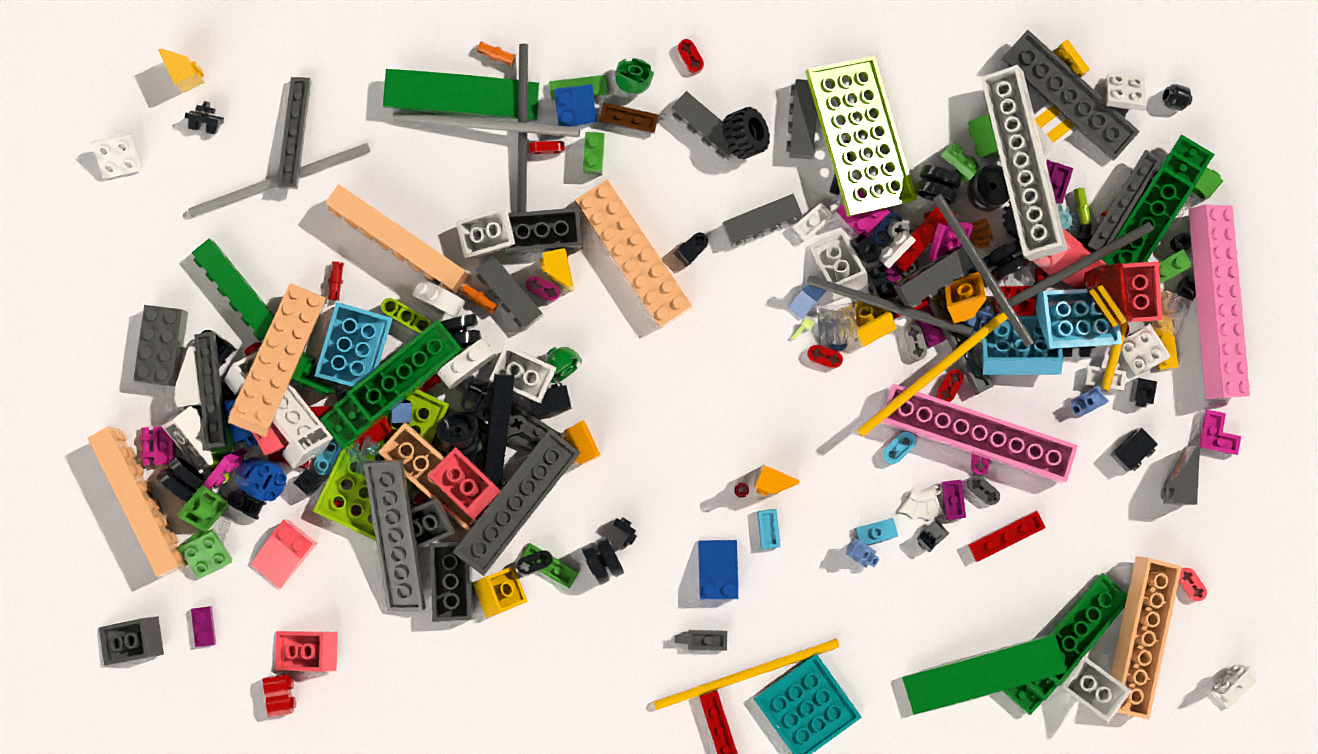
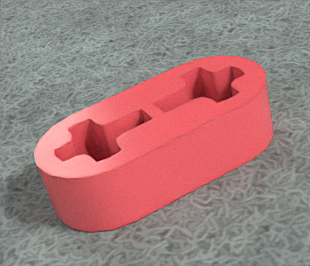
M1181 568L1179 584L1188 597L1193 601L1204 600L1207 596V590L1195 571L1191 568ZM1183 572L1190 573L1188 578L1191 583L1188 580L1182 579L1184 577ZM1192 586H1194L1196 589H1201V591L1199 592L1200 597L1193 595L1195 593V590Z

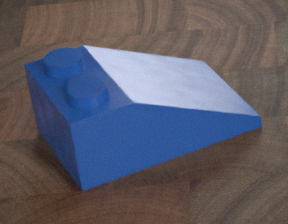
M698 540L699 599H739L737 540Z

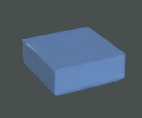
M401 403L392 410V423L412 422V404Z

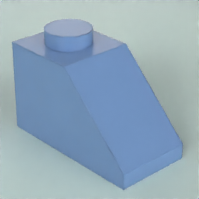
M806 284L788 308L803 319L824 295L826 290Z

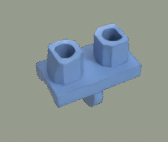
M985 300L972 319L961 321V324L972 327V332H977L981 323L986 324L987 320L994 318L995 314L990 310L991 305L987 304Z
M1098 385L1072 399L1073 405H1071V409L1075 415L1082 417L1108 403L1109 400L1102 394L1101 388Z
M857 538L847 546L845 554L865 568L868 565L874 568L880 560L875 555V550Z

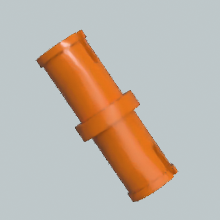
M483 41L478 45L477 53L491 57L493 61H501L511 67L514 65L516 60L515 54L501 50V47H494Z
M467 283L460 291V294L471 300L473 305L480 306L490 314H493L498 307V304L485 297L483 292L479 293Z

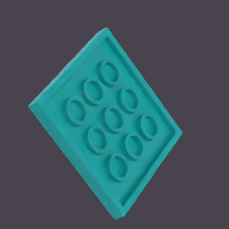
M817 653L753 698L792 754H813L862 718Z

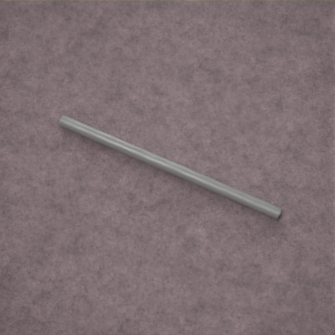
M393 112V121L580 137V128Z
M365 143L300 167L299 178L371 152L369 145ZM278 176L188 208L190 216H197L277 186Z

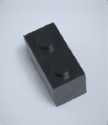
M562 382L552 384L551 388L546 390L541 403L530 399L534 417L572 408L567 385H562Z
M1137 428L1110 456L1125 471H1136L1142 465L1141 461L1145 457L1149 458L1156 451L1154 448L1158 443L1143 428Z

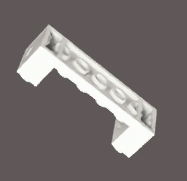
M259 351L233 363L226 374L224 381L235 395L241 391ZM289 384L273 423L289 442L282 455L292 468L295 469L323 453L333 437L292 385Z

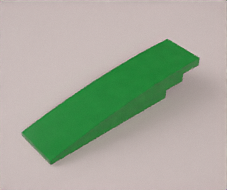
M386 69L383 107L403 109L404 111H418L425 114L518 119L519 80L441 72ZM528 81V120L537 121L539 82Z
M1180 135L1113 241L1148 222L1152 224L1154 230L1102 258L1101 260L1106 263L1104 265L1105 268L1115 273V264L1143 263L1148 261L1215 155L1214 153L1184 135Z
M436 320L348 391L347 395L336 403L332 410L320 418V421L342 449H347L462 351V348L441 322Z
M1101 573L1045 635H1056L1067 672L1003 690L1002 692L1026 714L1031 716L1038 706L1047 700L1056 687L1065 681L1081 659L1125 608L1128 594L1107 575Z
M1051 634L942 663L935 667L923 669L920 672L905 675L902 679L913 715L1042 680L1065 673L1067 670L1056 635Z

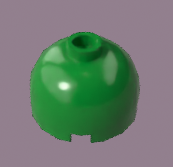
M632 58V61L621 60L618 62L615 72L618 87L622 91L633 95L645 92L650 87L654 76V71H651L650 64L637 58Z
M553 347L547 352L548 356L544 361L556 367L551 380L552 383H556L555 380L558 378L560 381L566 379L578 369L576 366L578 362L582 364V358L579 354L569 347Z

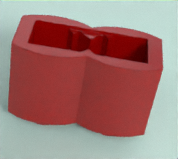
M289 673L263 678L268 717L291 714L294 712V708L297 707L295 696L292 697L291 689L294 688L293 678L289 677Z

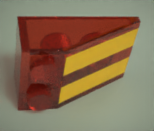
M1123 264L1100 265L1085 272L1084 285L1087 287V292L1110 326L1113 328L1132 321Z

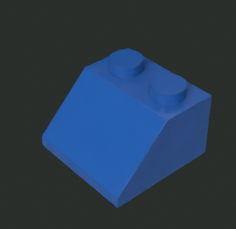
M592 84L554 88L558 126L569 127L597 122Z

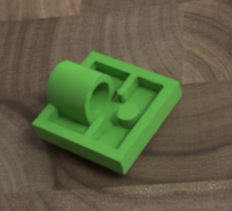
M951 143L940 155L956 168L954 172L961 175L962 181L965 184L969 182L981 167L978 165L979 162L972 156L968 157L964 153V149L958 144L954 145Z
M202 484L177 515L180 519L199 530L207 532L229 507L226 498Z
M214 529L207 532L199 531L192 535L188 541L178 546L179 551L197 579L233 561Z

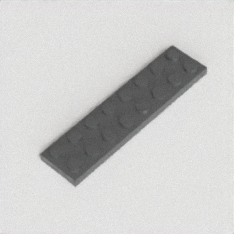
M1026 30L1001 58L1009 67L1018 65L1024 72L1026 82L1111 160L1114 161L1140 132L1114 107L1106 106V100L1029 30Z
M548 429L500 490V493L493 499L452 552L484 576L580 452L554 431Z
M403 460L366 461L364 469L387 611H423L426 605Z

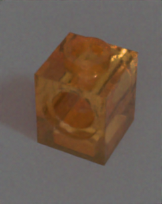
M987 218L971 222L970 224L973 225L969 239L974 247L978 246L979 249L990 246L989 242L994 240Z

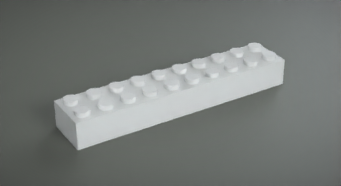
M1018 65L983 76L981 81L1024 257L1029 261L1066 251L1068 249L1024 72Z

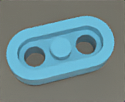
M911 432L900 433L883 450L882 455L885 462L889 464L900 462L916 446L915 435ZM904 438L909 439L908 445L903 444ZM890 451L895 452L894 458L889 457Z
M332 438L324 452L318 455L314 462V469L320 475H328L336 458L342 451V447L335 439ZM331 444L335 446V449L332 452L328 449L329 445ZM322 462H325L327 465L325 469L320 467Z

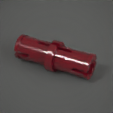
M738 483L734 487V493L737 497L744 498L746 497L745 495L749 494V487L746 483ZM739 487H744L743 494L739 493Z

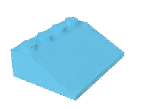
M1104 287L1117 306L1115 287ZM1098 288L1052 290L1036 294V315L1048 349L1122 344L1119 319ZM1093 289L1096 291L1117 322V326H1112L1089 291Z
M336 302L314 376L355 387L378 368L393 318Z
M1037 315L1018 316L1034 341L1028 347L1024 345L1009 319L1005 320L982 339L983 375H1061L1063 365L1062 348L1048 349Z

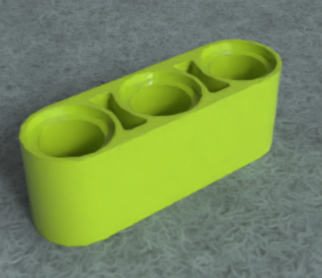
M386 298L381 303V309L387 316L419 334L423 332L419 329L421 322H428V327L433 324L427 317L393 298ZM389 303H395V309L392 312H387L386 310ZM406 312H411V320L405 322L403 315Z

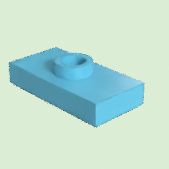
M777 510L757 511L761 549L781 547Z
M893 518L855 528L858 539L866 545L898 537Z

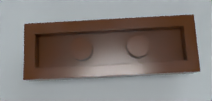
M603 102L599 122L655 134L659 114Z

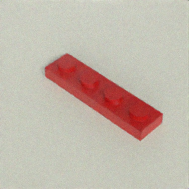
M938 206L911 235L916 241L894 263L902 271L906 272L934 239L938 223L947 222Z
M1034 511L968 544V547L975 561L979 562L1046 527L1038 511Z
M715 690L700 695L699 698L717 754H738L718 691Z

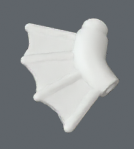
M934 485L932 488L928 487L922 491L912 489L908 500L900 508L899 513H906L913 520L925 518L930 521L935 516H944L945 512L937 499V495L941 494L938 485Z

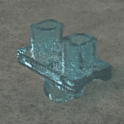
M365 436L361 451L359 450L360 444L356 442L353 448L346 449V453L351 455L350 462L355 463L356 457H359L355 473L361 474V471L365 472L364 463L372 461L365 459L367 453L378 455L380 444L371 441L369 436Z

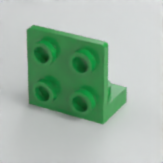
M300 357L292 379L297 380L296 384L305 388L314 387V392L322 395L335 393L336 388L309 378V375H313L316 369V364H314L316 359Z

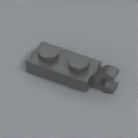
M688 630V635H675L674 643L688 644V650L727 651L728 631Z

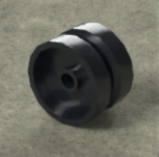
M923 165L919 174L922 180L916 183L914 193L932 202H935L933 199L936 196L942 194L947 204L953 205L957 196L954 189L960 187L961 175L943 167Z
M1000 165L985 166L970 179L967 185V195L975 208L986 212L995 211L1010 199L1003 168Z
M1018 239L996 248L990 252L991 254L982 258L988 269L995 265L998 266V268L991 271L996 282L1031 263L1024 257V254L1016 258L1013 257V255L1022 250Z
M468 314L441 321V324L461 348L471 346L482 339L479 330H469L478 325L476 314Z
M454 412L446 415L438 422L436 433L442 454L445 457L455 447L467 459L474 457L481 450L483 442L477 419L472 414Z
M175 455L168 462L170 469L163 468L156 477L171 493L187 503L195 494L194 489L198 490L206 482V478L186 460Z
M606 535L596 541L599 553H597L592 544L581 548L586 558L585 561L600 586L610 581L607 568H609L614 577L625 573Z

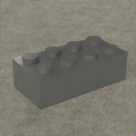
M579 207L508 213L515 244L505 248L507 255L548 252L563 248L566 250L583 249Z
M144 305L133 381L175 387L180 373L188 311Z
M459 542L430 544L432 622L474 619L472 567L452 552Z

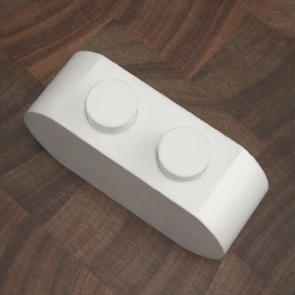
M421 278L412 294L417 299L452 317H457L465 303L463 299L423 278Z
M481 339L445 364L437 374L447 387L452 389L486 365L496 354L487 342Z

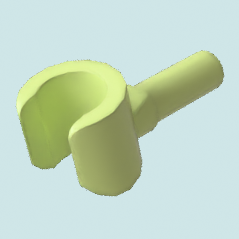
M809 318L804 319L799 329L791 337L795 340L804 328L811 330L815 322Z

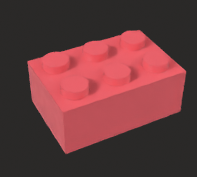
M1159 261L1115 264L1117 307L1126 321L1162 320Z

